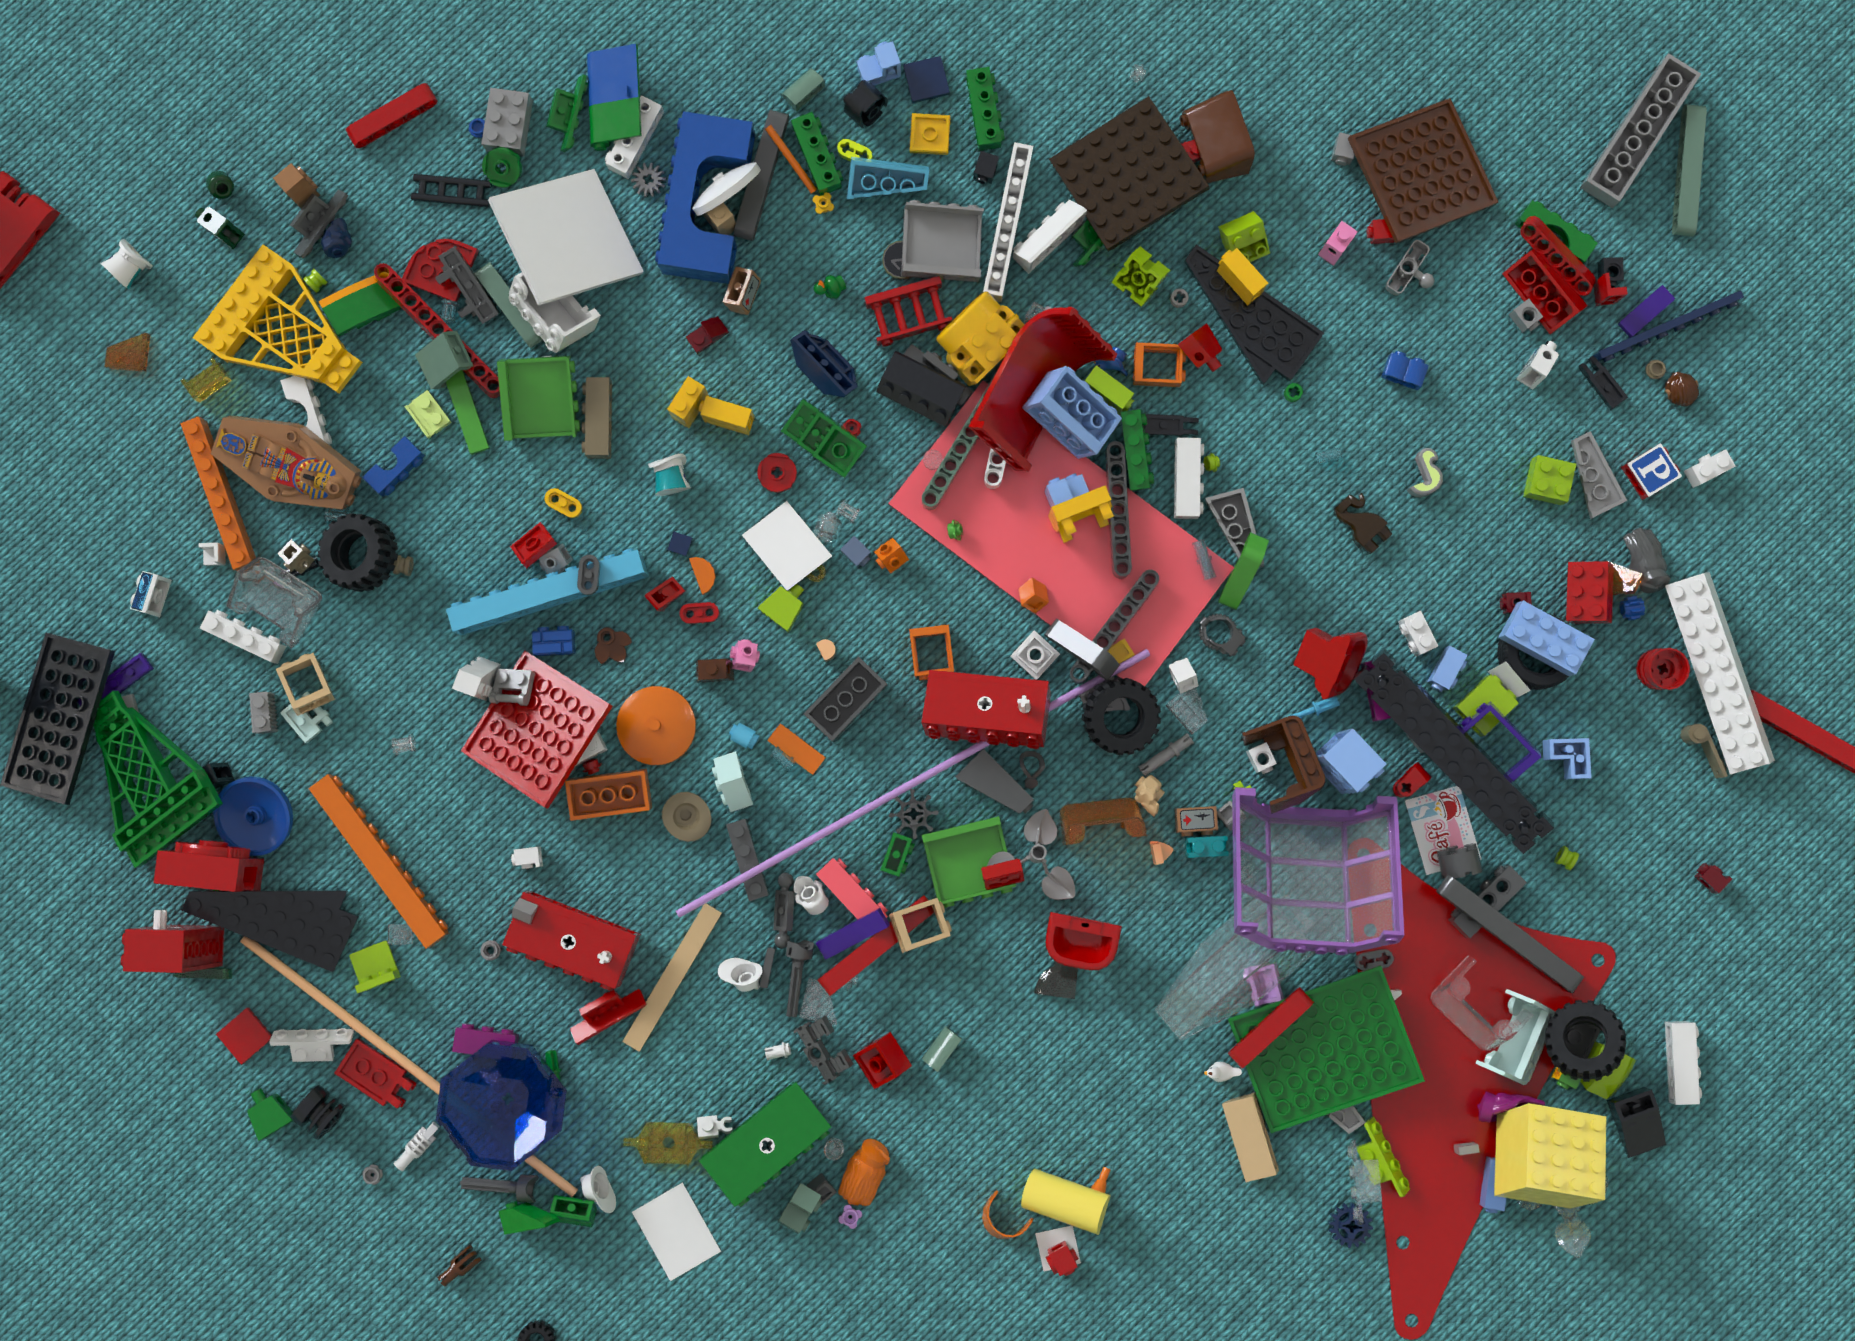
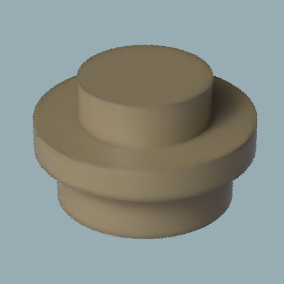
M1652 360L1646 365L1645 371L1649 378L1660 379L1664 376L1666 367L1662 361Z

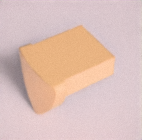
M1150 841L1154 865L1164 863L1173 852V848L1159 841Z

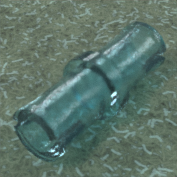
M1205 540L1192 543L1198 558L1196 562L1200 565L1204 581L1216 577L1211 563L1212 556L1208 554Z

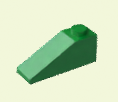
M517 1201L505 1204L506 1208L498 1211L504 1235L545 1228L560 1221L559 1217L527 1202L518 1204Z

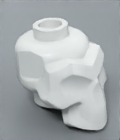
M807 876L796 878L794 882L796 903L801 904L811 915H818L824 912L829 904V900L824 893L822 883L817 880L813 881Z

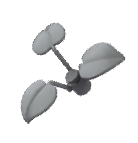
M1043 809L1035 813L1025 824V839L1036 843L1031 848L1029 855L1020 862L1021 865L1027 860L1033 863L1042 862L1047 876L1042 880L1041 886L1042 891L1047 897L1054 900L1072 899L1075 897V885L1070 873L1059 866L1054 867L1049 873L1047 861L1044 859L1047 850L1043 845H1049L1055 840L1057 827L1048 810ZM998 852L990 858L987 866L1014 860L1015 858L1008 852Z

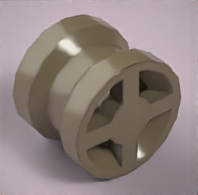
M398 555L397 560L394 562L395 569L393 574L404 573L405 576H411L414 565L413 557L403 558L401 555Z

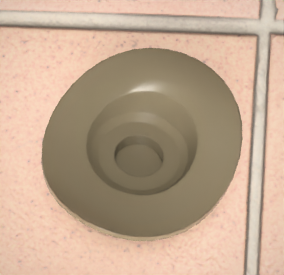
M680 792L671 796L664 804L662 820L672 836L679 840L690 842L702 838L708 832L711 826V813L701 797L691 792Z

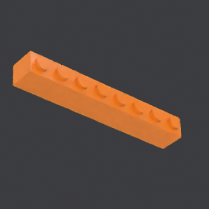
M198 416L180 423L232 569L243 572L259 566L224 467L218 459L211 455L214 440L207 421Z

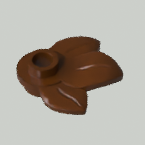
M608 627L601 629L597 635L599 643L595 647L596 658L601 664L605 663L609 657L617 662H624L626 659L625 646L632 643L630 636L623 631L615 632L612 628ZM606 634L611 635V639L609 641L604 640V636Z

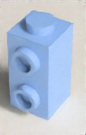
M1452 646L1445 647L1427 681L1432 684L1431 688L1442 692V690L1447 691L1450 688L1453 689L1458 681V678H1456L1458 672H1462L1467 664L1465 660L1467 654Z

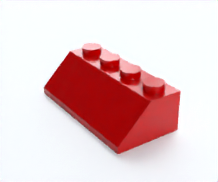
M1534 249L1530 250L1502 273L1522 300L1525 302L1527 299H1530L1542 314L1543 318L1539 321L1549 334H1552L1588 306L1580 295Z

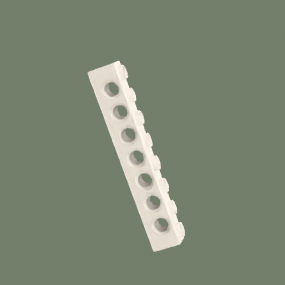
M1014 142L983 290V292H989L997 302H1002L1033 152V146Z

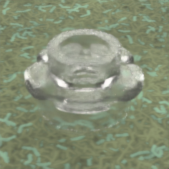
M1134 64L1132 67L1130 79L1134 80L1135 83L1144 79L1146 70L1143 69V64Z

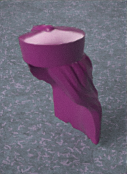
M1485 1092L1481 1103L1477 1106L1479 1121L1494 1122L1497 1121V1114L1528 1103L1545 1106V1102L1529 1096L1509 1095L1506 1093L1494 1095Z

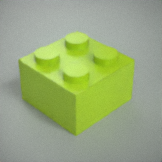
M1541 455L1535 456L1530 462L1523 497L1557 505L1567 503L1576 464Z

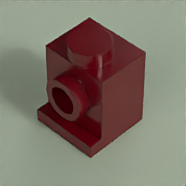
M1531 592L1505 593L1500 598V609H1503V614L1512 613L1515 607L1514 599H1518V602L1524 600L1532 605Z
M1703 863L1697 869L1698 873L1694 876L1711 893L1717 894L1732 880L1730 876H1723V871L1715 865H1708L1707 863Z

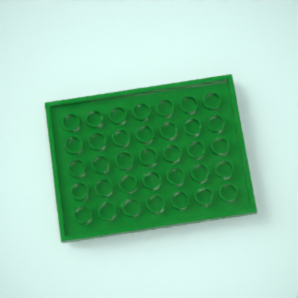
M1381 965L1304 991L1314 1001L1313 1005L1246 1065L1270 1133L1425 1081ZM1286 998L1229 1017L1228 1020L1236 1042L1238 1043Z

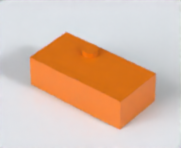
M647 769L571 778L565 781L570 821L648 811L652 808Z

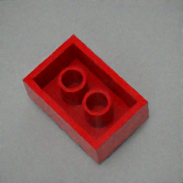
M1609 561L1568 562L1567 622L1571 624H1612L1614 564Z

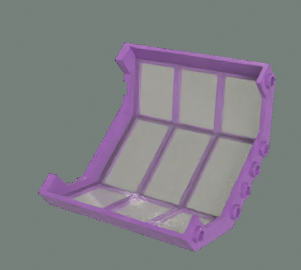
M1235 787L1232 795L1234 933L1268 949H1274L1277 952H1284L1286 950H1295L1296 953L1315 951L1316 954L1332 952L1341 956L1385 945L1397 944L1404 937L1397 797L1377 796L1373 804L1366 805L1365 810L1358 812L1357 809L1335 810L1290 807L1271 814L1269 805L1257 803L1255 798L1256 788Z

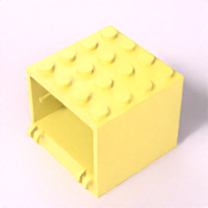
M1530 1103L1497 1114L1494 1196L1570 1209L1605 1200L1606 1116Z

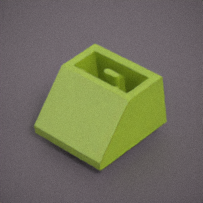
M1254 211L1218 226L1226 252L1228 250L1234 251L1238 248L1249 262L1270 254L1263 220Z

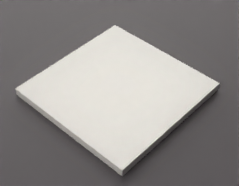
M595 169L499 194L488 199L538 306L632 278L644 272Z

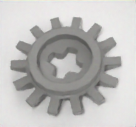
M643 163L644 169L637 166L636 169L639 173H632V175L636 176V178L631 179V182H636L633 189L639 188L637 192L639 195L644 191V197H647V193L650 192L653 197L655 190L658 194L661 193L658 189L659 186L665 187L661 183V181H666V178L661 177L664 171L658 172L660 166H656L653 169V163H650L649 168L646 167V163ZM649 175H652L651 178L652 180H654L653 183L649 182L648 185L645 184V180L643 179L644 176L648 177Z

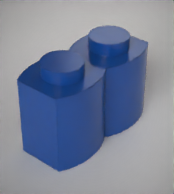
M1395 351V353H1391L1388 356L1381 377L1405 387L1419 390L1422 387L1429 365L1425 364V361L1422 359H1410L1406 357L1405 353Z

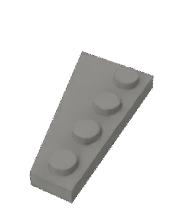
M1591 431L1572 440L1571 443L1590 519L1626 502L1627 499Z

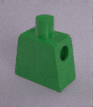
M262 1088L250 1094L256 1105L248 1109L247 1113L258 1141L293 1121L291 1120L293 1111L277 1093L267 1098Z

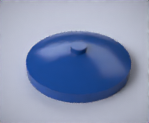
M249 776L231 782L219 793L218 796L223 804L214 810V823L218 834L224 842L228 843V846L249 848L250 856H261L276 850L287 840L293 825V812L286 794L276 784L265 778Z

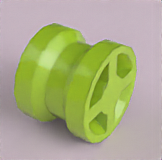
M315 269L311 271L309 276L303 278L316 293L320 291L322 285L328 283Z
M1562 846L1555 856L1554 863L1557 865L1562 864L1565 869L1571 870L1578 860L1579 853L1571 852L1568 847Z

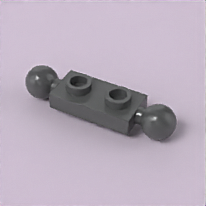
M790 873L779 875L778 884L781 890H776L773 930H779V934L775 936L774 943L781 949L787 947V941H790L787 931H792L794 891H789V887L793 885L794 879Z

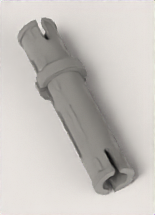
M1186 733L1174 743L1170 742L1167 748L1138 766V768L1146 777L1174 756L1178 757L1181 751L1194 744L1192 738Z

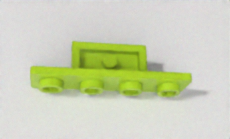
M1371 1117L1364 1126L1372 1141L1359 1145L1356 1150L1374 1185L1392 1180L1400 1198L1404 1197L1410 1190L1409 1182L1400 1169L1399 1161L1391 1151L1390 1143L1382 1133L1381 1125L1376 1121L1375 1117Z

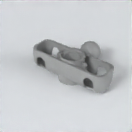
M1415 240L1411 244L1386 283L1385 288L1390 294L1400 295L1413 276L1419 280V284L1423 288L1428 289L1434 285L1435 280L1432 274L1422 273L1418 270L1429 253L1430 248L1428 245L1420 240ZM1411 247H1412L1413 250H1412V252H1411L1410 255H1409L1408 252H1409V250H1410ZM1421 254L1425 255L1422 260H1418ZM1403 265L1409 266L1411 272H1406L1403 269ZM1401 286L1404 287L1401 292H1398Z

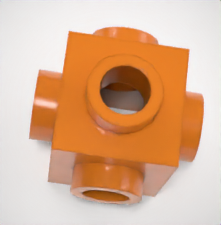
M891 538L874 551L878 557L875 560L882 570L886 568L890 574L909 560L894 538Z

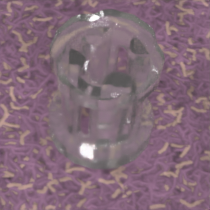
M844 499L838 507L836 515L845 517L853 524L859 516L861 509L851 506Z
M411 734L406 738H392L394 754L399 755L401 752L406 751L416 752L414 736Z

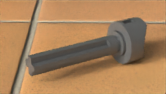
M803 940L799 943L787 941L786 956L793 959L786 1013L788 1017H797L804 960H809L813 957L814 943L811 941Z
M521 1174L518 1182L462 1177L460 1185L461 1189L512 1193L516 1194L518 1202L535 1203L533 1189L539 1177L538 1175Z

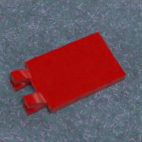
M360 1039L354 1041L334 1073L382 1106L389 1102L397 1109L399 1107L402 1108L406 1102L405 1099L396 1095L401 1086L405 1090L410 1091L414 1090L418 1084L405 1077L407 1070Z

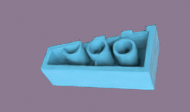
M851 157L847 199L927 190L929 167Z

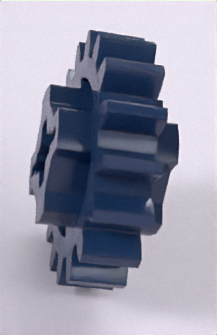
M1350 1202L1349 1207L1342 1203V1209L1336 1206L1337 1213H1330L1333 1220L1328 1221L1333 1226L1328 1229L1329 1232L1335 1233L1332 1238L1334 1240L1339 1239L1341 1246L1346 1242L1348 1248H1351L1352 1243L1359 1247V1241L1365 1244L1364 1237H1371L1368 1230L1373 1229L1368 1224L1373 1221L1372 1218L1366 1217L1369 1212L1367 1210L1362 1211V1206L1359 1204L1355 1208L1353 1202ZM1356 1213L1361 1216L1363 1222L1357 1220ZM1352 1221L1355 1225L1349 1229L1346 1225ZM1338 1228L1344 1230L1345 1237L1339 1233Z

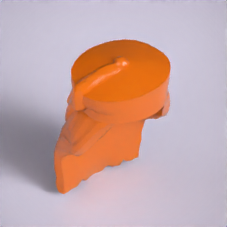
M875 1139L864 1140L861 1148L854 1153L847 1164L838 1194L843 1196L845 1200L847 1199L850 1205L869 1206L875 1198L878 1187L886 1173L885 1165H888L890 1161L889 1152L881 1142Z

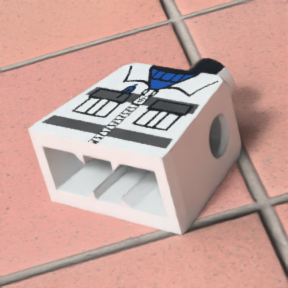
M1552 341L1542 344L1531 355L1518 375L1517 380L1533 390L1547 377L1559 354L1555 351L1557 345Z

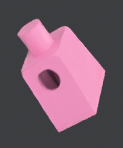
M1341 221L1318 255L1334 266L1357 234V231ZM1329 248L1333 249L1336 253H1332Z

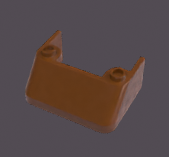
M1288 716L1242 733L1244 746L1264 740V743L1267 742L1272 751L1284 748L1298 782L1288 787L1286 796L1269 802L1271 814L1301 804L1324 787L1325 775L1303 721L1298 716Z

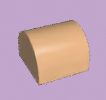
M827 639L817 642L816 645L824 661L827 662L833 659L836 654L833 642Z

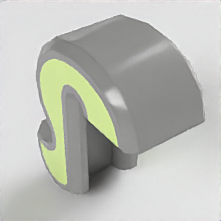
M1431 448L1422 449L1415 457L1424 482L1407 489L1408 493L1414 497H1426L1440 488L1443 482V474L1440 468L1433 464L1438 460V456Z

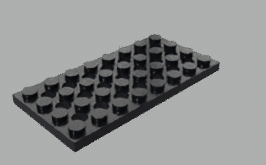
M45 633L0 786L64 805H70L115 651ZM61 652V658L57 661L56 656ZM76 656L77 663L73 666L72 660ZM93 661V667L89 670V662ZM55 671V678L51 680V673ZM71 675V682L67 685L66 680ZM87 680L88 685L83 689V682ZM49 690L50 695L48 699H45V693ZM65 694L66 700L62 704L61 697ZM81 699L82 705L80 708H77V702ZM43 709V710H44V715H43V717L40 719L39 713H40V711ZM57 714L60 715V720L58 723L55 722V717ZM75 718L76 725L72 728L71 722ZM37 728L38 735L37 737H34L33 733L34 730ZM54 733V740L50 742L49 737ZM69 737L71 742L70 745L66 747L65 742ZM29 748H32L33 752L32 755L29 757L28 750ZM48 752L49 757L48 760L45 762L44 754ZM62 757H64L65 759L63 766L60 765V759ZM24 767L27 768L25 776L22 775V770ZM42 771L43 777L39 781L38 774ZM56 776H58L59 782L55 786L54 779Z

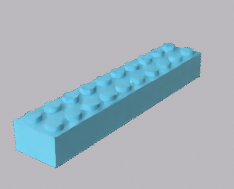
M630 548L622 551L623 554L615 556V554L603 557L604 560L599 561V586L594 594L648 578L649 575L643 555L638 550ZM593 562L587 564L588 569H592L594 566ZM572 566L566 568V572L560 574L558 572L549 573L546 575L547 578L541 580L539 578L530 579L527 581L528 584L525 585L514 584L508 586V590L502 592L501 590L491 591L489 596L483 598L481 595L472 597L470 602L462 603V601L453 603L450 608L446 609L452 632L462 636L590 595H584L579 591L577 587L579 568ZM591 582L585 584L586 589L592 587Z

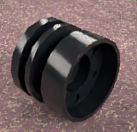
M317 1085L307 1094L291 1115V1120L300 1127L311 1122L307 1132L311 1134L316 1130L313 1135L316 1140L321 1139L335 1127L346 1109L343 1103L335 1108L338 1103L337 1098L326 1103L330 1093L320 1085Z

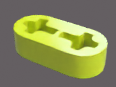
M843 139L838 143V154L843 159L851 162V157L860 158L856 153L860 155L866 153L867 158L872 159L871 150L849 139ZM846 145H849V149L851 151L847 150L846 153H844L842 147H846Z

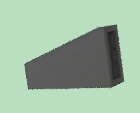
M984 749L955 776L958 781L1018 814L1022 811L1026 814L1034 806L1031 803L1034 799Z

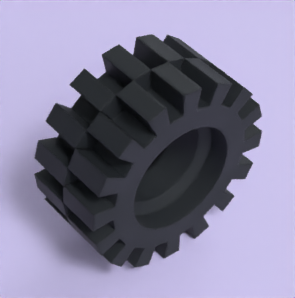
M536 1320L533 1323H528L522 1329L517 1341H529L530 1336L534 1333L541 1334L544 1341H555V1330H551V1325H546L545 1321L539 1322V1320Z

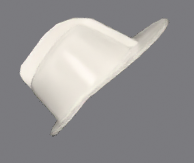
M730 958L720 964L718 968L720 979L734 984L739 991L748 992L760 988L759 982L763 973L760 964L741 958Z
M596 1166L590 1174L584 1175L580 1179L583 1195L586 1199L597 1202L600 1209L605 1213H612L616 1208V1196L608 1181L605 1170L601 1166Z

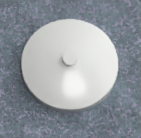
M756 162L737 167L726 174L721 172L713 178L714 182L700 195L693 205L692 209L696 215H702L732 197L761 171L760 167Z

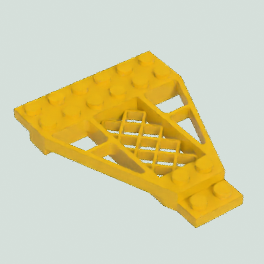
M263 244L193 336V339L227 363L230 362L311 379L315 382L326 384L338 394H340L363 363L350 354L343 343L340 342L300 276L298 269ZM295 276L303 292L296 302L290 306L279 299L278 296L292 277ZM307 299H309L323 322L324 326L322 328L299 312ZM283 307L292 313L284 314ZM278 308L279 316L271 317L270 309ZM298 317L306 323L299 325ZM293 318L294 326L285 327V319ZM280 321L281 328L272 330V322ZM267 323V331L259 333V325ZM308 328V336L300 338L299 330ZM313 328L321 334L313 335ZM294 331L295 339L287 340L286 332ZM281 334L282 342L274 343L273 335ZM249 335L262 344L261 349L252 361L233 357ZM268 336L269 344L261 338ZM322 339L323 343L321 346L315 348L314 340ZM309 341L310 349L302 351L301 343ZM296 344L297 352L288 353V345ZM283 347V354L275 348ZM272 351L291 364L293 368L286 369L260 362L267 352ZM311 354L309 362L303 364L302 356ZM297 357L298 364H296L289 358Z

